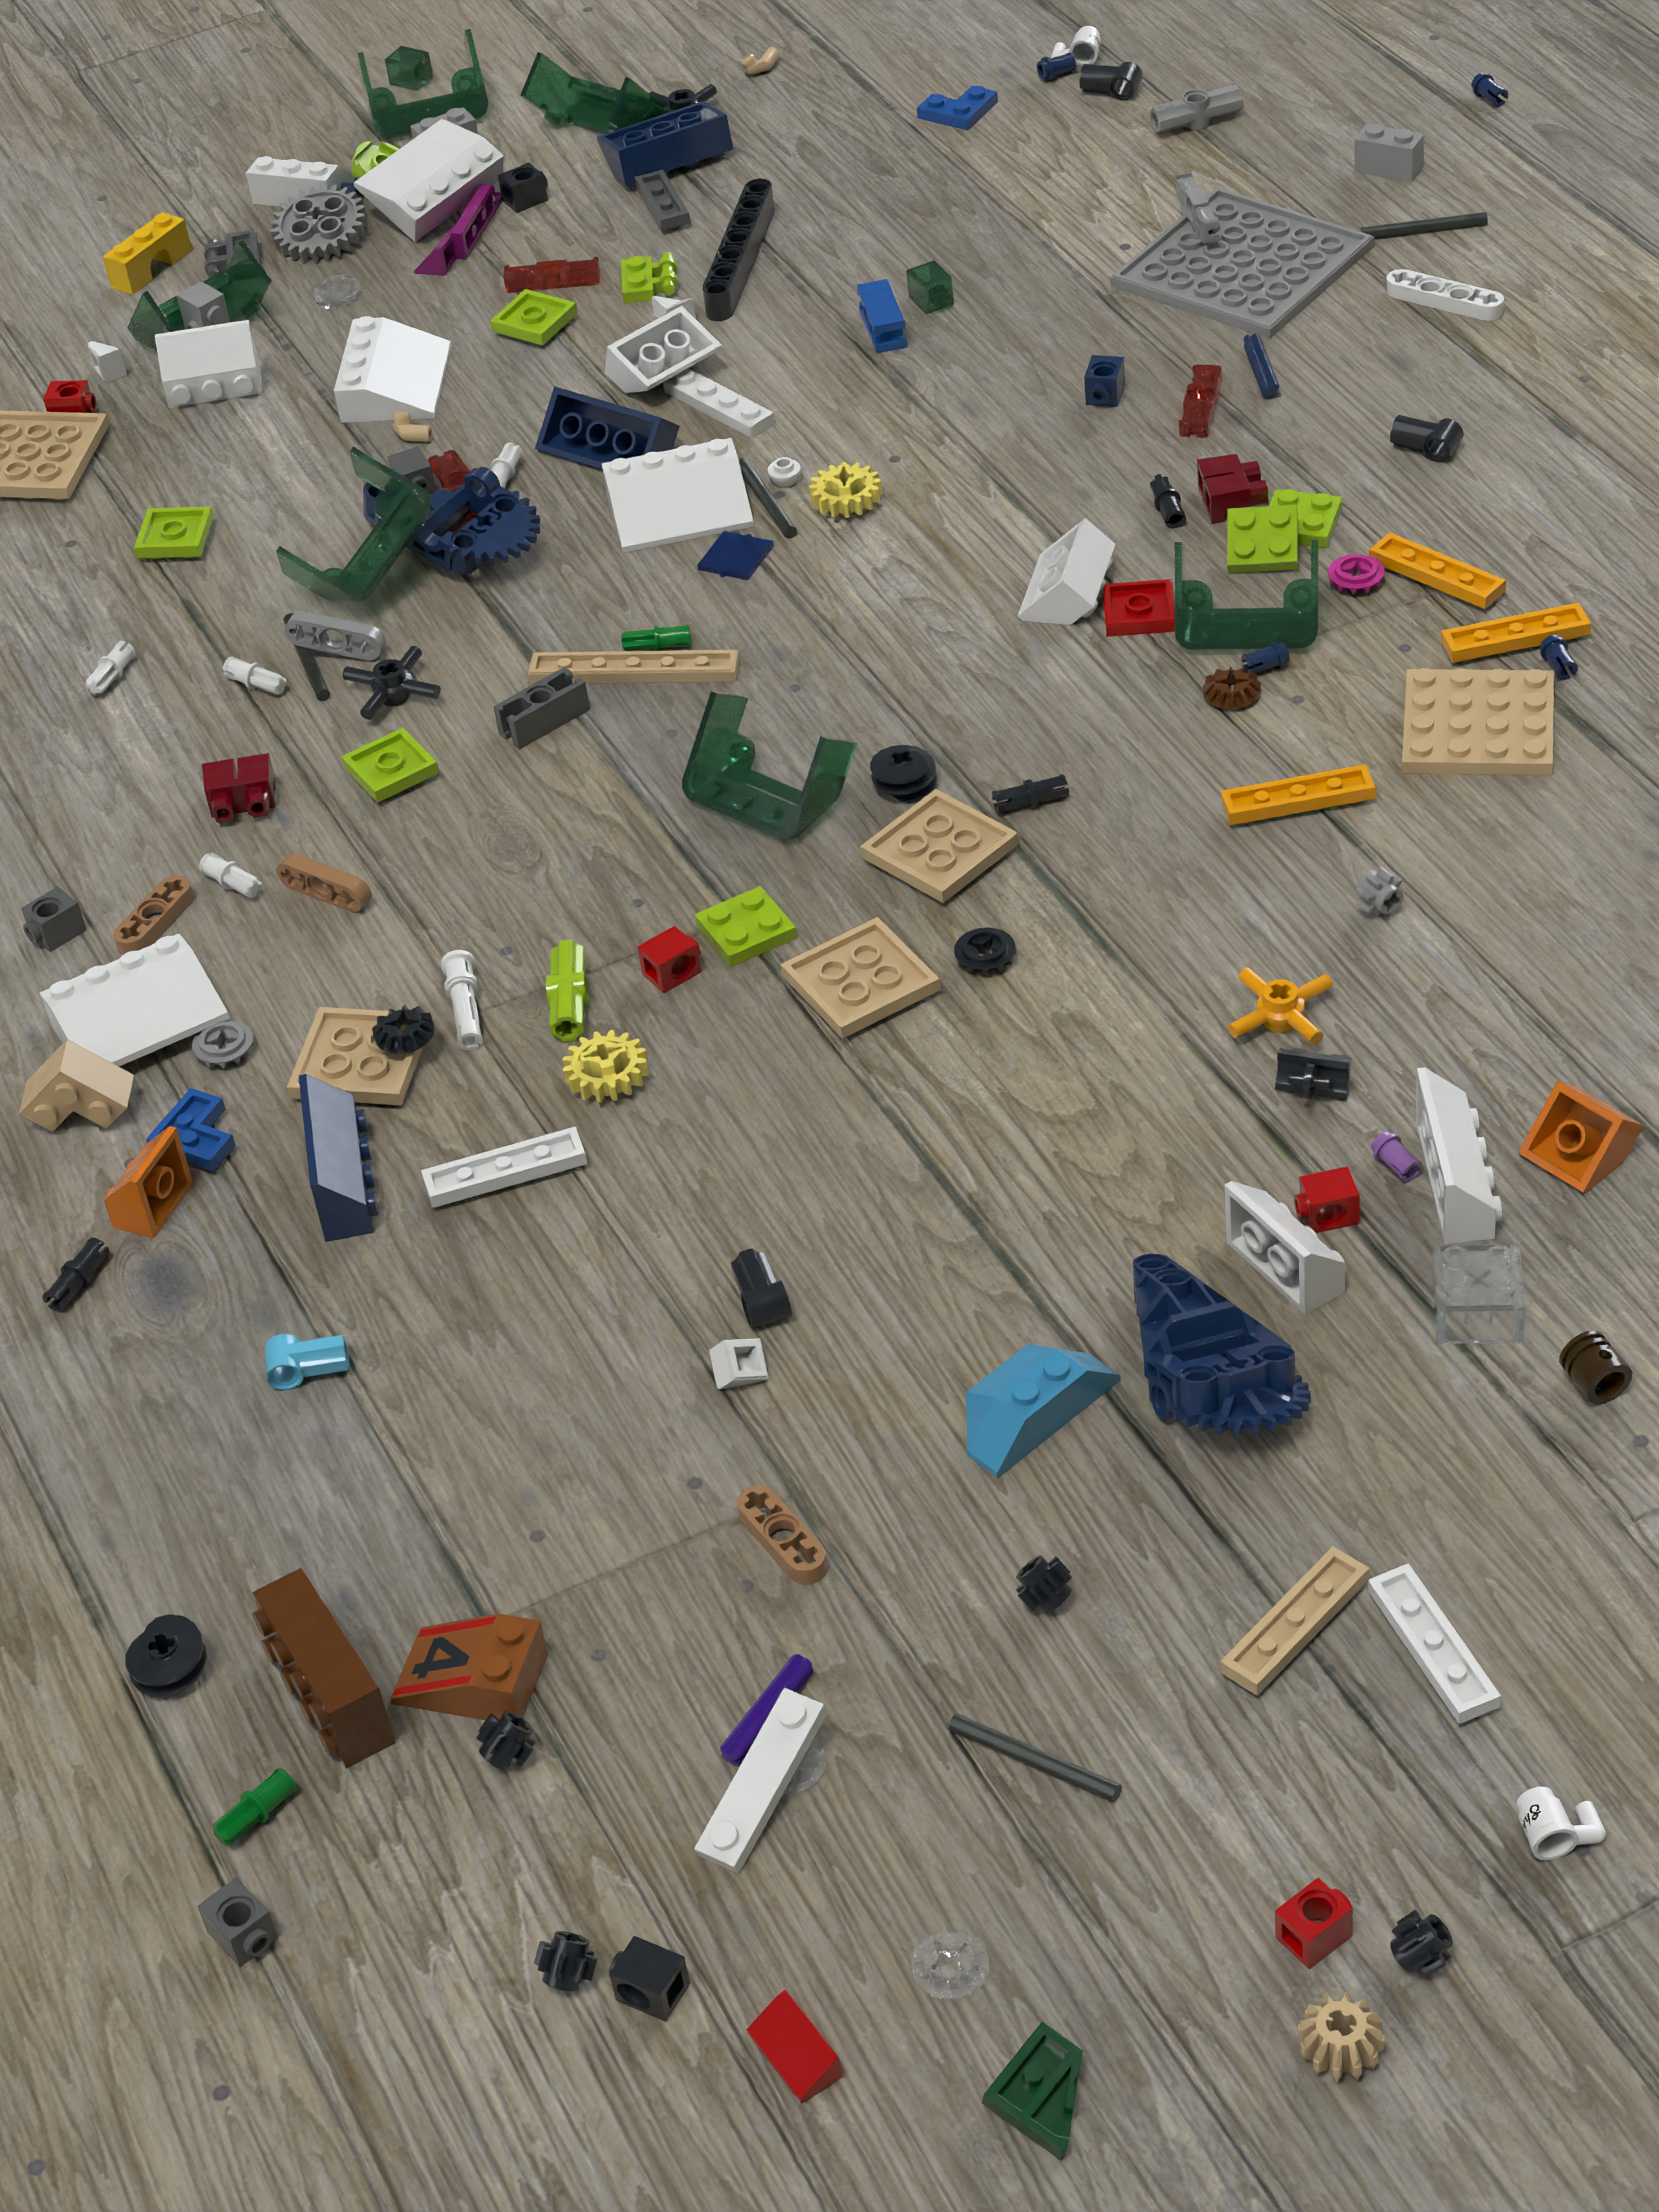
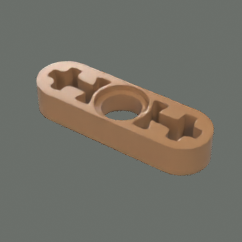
M295 853L289 854L276 868L281 882L291 890L351 912H359L372 898L370 887L360 877Z
M176 875L163 879L115 929L114 939L118 952L121 955L130 951H139L153 945L190 906L194 896L190 882L186 877ZM162 913L159 917L146 919L151 914Z
M761 1485L751 1486L743 1490L738 1496L737 1506L740 1521L794 1582L810 1585L822 1580L828 1570L826 1553L822 1544L773 1490ZM758 1508H766L767 1518L765 1520L763 1513ZM778 1529H789L794 1532L792 1537L784 1541H777L770 1537ZM800 1550L801 1556L807 1562L811 1563L814 1561V1563L808 1565L805 1561L799 1563L797 1552Z

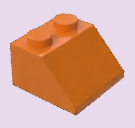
M1557 1081L1518 1154L1581 1192L1587 1193L1625 1161L1644 1125L1583 1089Z
M169 1126L144 1145L135 1159L130 1161L126 1171L116 1185L108 1191L104 1202L113 1228L155 1238L194 1184L176 1127Z

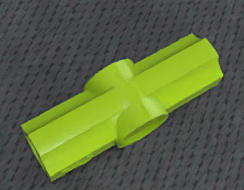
M561 940L556 947L551 949L550 975H546V992L550 1009L551 1036L558 1037L562 1042L576 1041L577 1037L584 1033V1006L589 1005V993L583 946L574 943L573 940Z

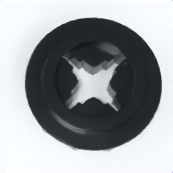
M984 927L963 934L954 946V954L959 967H967L970 974L979 970L986 976L990 970L1001 972L1003 965L1012 964L1013 955L1016 954L1014 939L1007 932L997 928ZM992 948V953H986L988 950L990 951V949Z
M404 1005L401 1010L397 1011L389 1008L388 1016H378L377 1025L372 1027L374 1042L381 1050L392 1054H405L424 1047L432 1039L435 1025L431 1014L423 1012L420 1006L410 1010ZM407 1025L405 1030H403V1034L400 1035L399 1030L401 1026Z

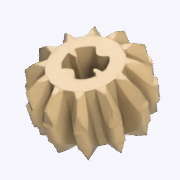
M1346 1991L1340 1998V2001H1333L1325 1993L1321 1999V2006L1308 2004V2008L1305 2011V2020H1301V2024L1298 2025V2038L1301 2040V2054L1304 2057V2061H1313V2069L1317 2075L1329 2069L1332 2070V2076L1336 2082L1342 2077V2072H1349L1358 2080L1360 2075H1362V2067L1374 2070L1375 2065L1378 2063V2054L1382 2053L1385 2046V2035L1382 2034V2020L1379 2013L1369 2012V2004L1366 1998L1355 2004L1350 2003V1997Z

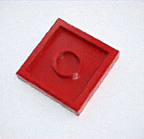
M1172 579L1104 585L1103 600L1106 637L1177 632Z

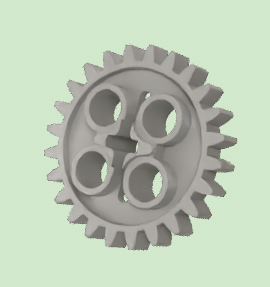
M325 184L321 186L319 191H315L313 186L310 187L307 194L301 190L298 191L299 198L297 199L288 197L290 204H280L282 212H274L275 220L271 221L273 228L271 233L277 249L282 251L283 256L290 254L292 261L300 257L302 263L307 262L309 258H313L314 263H317L320 257H324L326 261H329L331 254L341 257L340 250L351 251L350 243L359 244L358 236L365 235L364 227L369 225L365 205L362 198L357 197L355 191L349 193L347 187L339 191L337 185H333L330 190H327Z

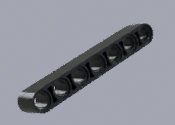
M753 179L745 184L703 284L702 290L706 317L711 321H724L733 316L775 213L772 184L767 179Z

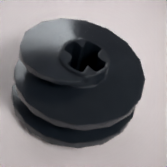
M890 746L880 750L873 756L870 762L871 781L874 787L882 793L893 795L901 802L908 804L919 802L936 788L937 776L934 758L927 751L917 746Z
M171 1614L159 1616L149 1623L145 1631L130 1644L125 1654V1666L132 1684L139 1692L151 1697H167L184 1691L197 1681L205 1669L208 1657L206 1645L196 1624L185 1616Z

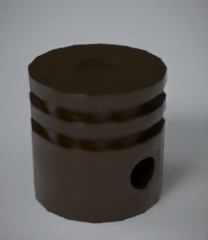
M1596 1330L1578 1334L1566 1344L1559 1356V1363L1590 1403L1596 1405L1605 1404L1617 1398L1626 1390L1632 1380L1633 1372L1614 1347L1611 1346L1604 1335Z

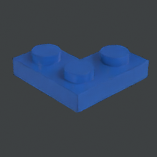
M971 86L957 100L947 98L941 94H931L917 107V119L969 130L998 103L997 91L985 89L983 86Z
M193 1088L187 1091L146 1138L148 1143L169 1126L176 1127L187 1163L213 1172L236 1146L232 1134L211 1128L213 1123L226 1110L223 1098Z

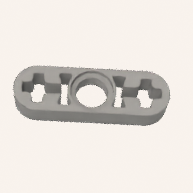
M306 611L295 612L285 626V635L294 645L366 661L378 658L386 643L383 632L375 626ZM297 625H302L303 630L307 633L301 632V627ZM327 631H338L343 636L344 641H333L329 638ZM364 639H368L370 645L373 647L367 646V641Z

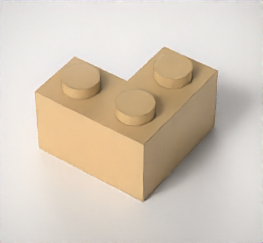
M66 1039L26 1081L19 1115L53 1132L74 1111L107 1129L128 1107L134 1075Z

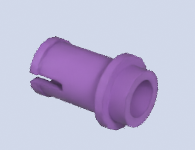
M1383 1132L1373 1141L1371 1149L1374 1158L1379 1162L1384 1161L1399 1176L1401 1181L1405 1183L1410 1182L1421 1172L1422 1162L1416 1159L1401 1144V1138L1397 1134Z

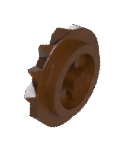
M1230 666L1229 670L1226 671L1216 669L1214 675L1206 676L1205 684L1203 685V695L1207 702L1223 709L1246 707L1255 702L1261 693V682L1258 681L1256 673H1247L1246 668L1233 670ZM1228 685H1235L1234 691H1230Z

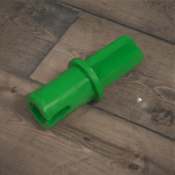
M654 625L652 630L624 632L621 635L622 648L624 651L645 649L660 651V649L691 647L690 626L658 628V625Z
M277 1768L273 1771V1774L251 1792L244 1791L240 1795L241 1801L213 1824V1834L226 1846L232 1845L256 1823H265L269 1819L268 1813L297 1791L293 1778L282 1768Z

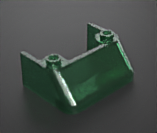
M471 29L465 30L463 39L470 68L461 69L453 75L451 80L453 93L397 105L395 96L389 89L384 87L372 89L363 52L357 53V66L367 106L375 130L381 137L394 139L412 135L410 126L420 123L425 118L443 115L454 108L464 107L475 120H479L486 115L489 103Z
M540 52L535 57L520 94L522 98L544 113L543 118L550 123L560 125V122H565L602 134L666 114L667 108L630 78L625 77L620 90L576 78Z
M244 240L238 243L226 269L203 281V283L224 294L230 322L243 315L245 318H248L257 313L261 308L259 304L272 282ZM148 291L142 293L127 327L135 340L157 353L155 334L185 330L177 296L157 305Z
M352 447L350 450V456L356 476L381 490L374 502L375 513L380 520L343 570L340 568H328L322 572L281 546L276 550L284 575L328 601L359 602L367 599L401 555L432 510L430 495L424 488L355 447Z
M1311 540V579H1297L1288 584L1283 595V608L1213 609L1212 591L1204 582L1185 580V545L1182 542H1175V638L1182 647L1188 650L1263 649L1269 647L1270 642L1276 641L1277 643L1283 642L1287 649H1303L1315 642L1318 636L1319 620L1318 540Z
M711 691L682 778V790L685 796L693 802L780 839H795L799 837L839 799L857 743L850 740L820 736L803 790L801 791L751 770L755 758L754 744L747 736L737 733L748 698L741 695Z

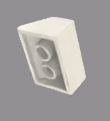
M268 156L258 157L246 172L252 203L280 207V204L289 205L288 197L299 198L298 191L300 190L307 194L310 187L313 186L315 191H319L321 186L325 184L327 190H330L333 185H337L340 191L343 182L353 183L356 178L352 173L339 165L326 164L324 162H301L296 159H272Z
M680 306L607 346L605 374L624 393L648 391L722 349V344L683 306Z
M249 320L155 334L161 379L169 408L262 394L261 369Z
M1086 518L1083 519L1040 554L1017 617L1022 621L1071 625L1080 617L1087 618L1098 605L1096 601L1098 593L1105 585V573L1113 562L1111 556L1115 543Z
M1233 1181L1225 1184L1227 1244L1304 1315H1307L1345 1292L1346 1264L1342 1256L1335 1250L1331 1251L1318 1239L1316 1233L1310 1227L1303 1226L1292 1216L1285 1204L1278 1203L1266 1191Z

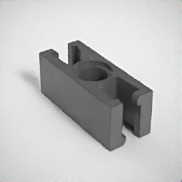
M563 667L493 706L499 735L505 739L512 735L513 745L520 750L589 711L590 705L585 681L578 678L573 684V673L566 667Z

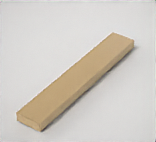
M739 650L535 652L532 654L528 680L529 684H534L559 669L566 667L573 673V684L578 678H581L585 683L736 682L740 657Z

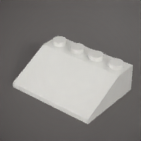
M440 119L356 180L354 187L408 237L417 242L467 205L480 184L494 185L498 182V175L503 173L504 155L484 137L449 121Z
M364 316L359 319H353L334 388L341 423L394 420L393 415L395 412H409L411 420L435 419L452 347L451 341L384 317L372 318Z
M732 438L714 439L707 443L692 446L683 445L677 449L649 452L642 456L627 459L618 458L611 462L602 463L607 499L623 553L754 527L741 468Z
M180 934L162 937L151 946L139 951L127 952L118 960L103 966H94L88 969L85 974L68 981H59L49 989L40 992L51 1026L62 1043L69 1039L118 1067L230 1019L227 1009L196 955Z

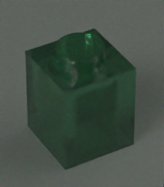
M400 46L385 59L390 85L418 91L434 78L429 52Z
M935 260L906 270L909 298L925 314L954 304L952 277Z

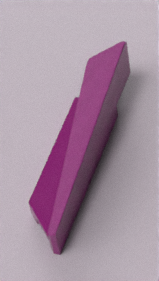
M480 184L456 225L419 264L414 273L446 276L455 259L467 260L502 203L501 192H495L493 185Z

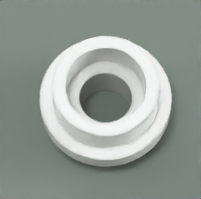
M788 457L778 458L768 467V476L773 484L778 487H789L796 484L801 474L800 464Z

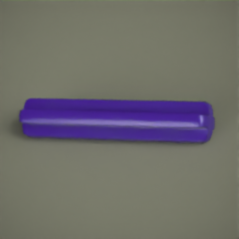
M800 1654L791 1656L720 1746L721 1756L725 1761L735 1766L742 1764L782 1690L787 1688L798 1693L813 1674L812 1662L808 1658H804Z

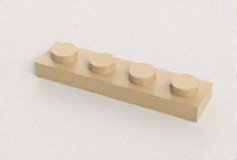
M1332 1546L1220 1661V1673L1258 1696L1370 1579V1568Z

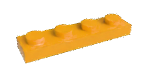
M1391 532L1369 549V556L1379 560L1385 568L1483 609H1486L1506 592L1505 579Z
M1578 602L1441 630V643L1451 662L1455 663L1528 647H1537L1550 635H1558L1565 640L1591 635V622Z
M1366 764L1221 790V804L1229 825L1376 799V787Z

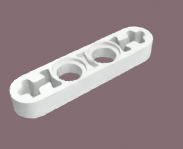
M1405 269L1391 271L1386 277L1387 294L1395 299L1486 321L1499 319L1504 313V297L1496 291Z

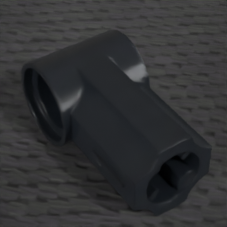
M1124 62L1119 67L1083 64L1079 79L1080 89L1084 92L1108 93L1118 100H1128L1134 95L1143 74L1140 67L1133 62Z
M1398 415L1393 422L1390 432V442L1397 446L1423 451L1426 457L1434 462H1444L1462 441L1464 432L1459 423L1449 418L1433 423Z
M753 1248L739 1252L738 1257L730 1263L733 1276L741 1292V1301L750 1328L791 1317V1305L784 1284L781 1280L776 1281L764 1252H757Z

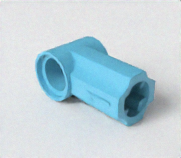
M279 1334L271 1337L265 1344L266 1382L274 1389L290 1390L299 1386L303 1381V1377L350 1370L345 1335L300 1341L297 1337L289 1334Z

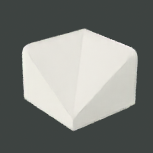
M652 296L653 312L657 318L680 306H683L696 318L692 298L677 300Z
M94 341L88 342L87 346L93 368L103 381L107 383L127 375L123 357L118 348Z
M760 1338L723 1340L709 1350L718 1389H728L769 1379Z

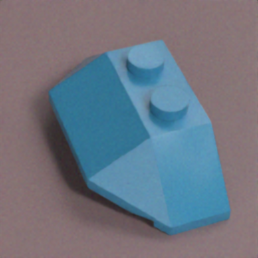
M1027 1344L966 1392L967 1456L999 1478L1120 1381V1375L1090 1353Z

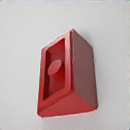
M786 1990L778 1994L746 2029L747 2034L800 2103L842 2078L839 2057Z

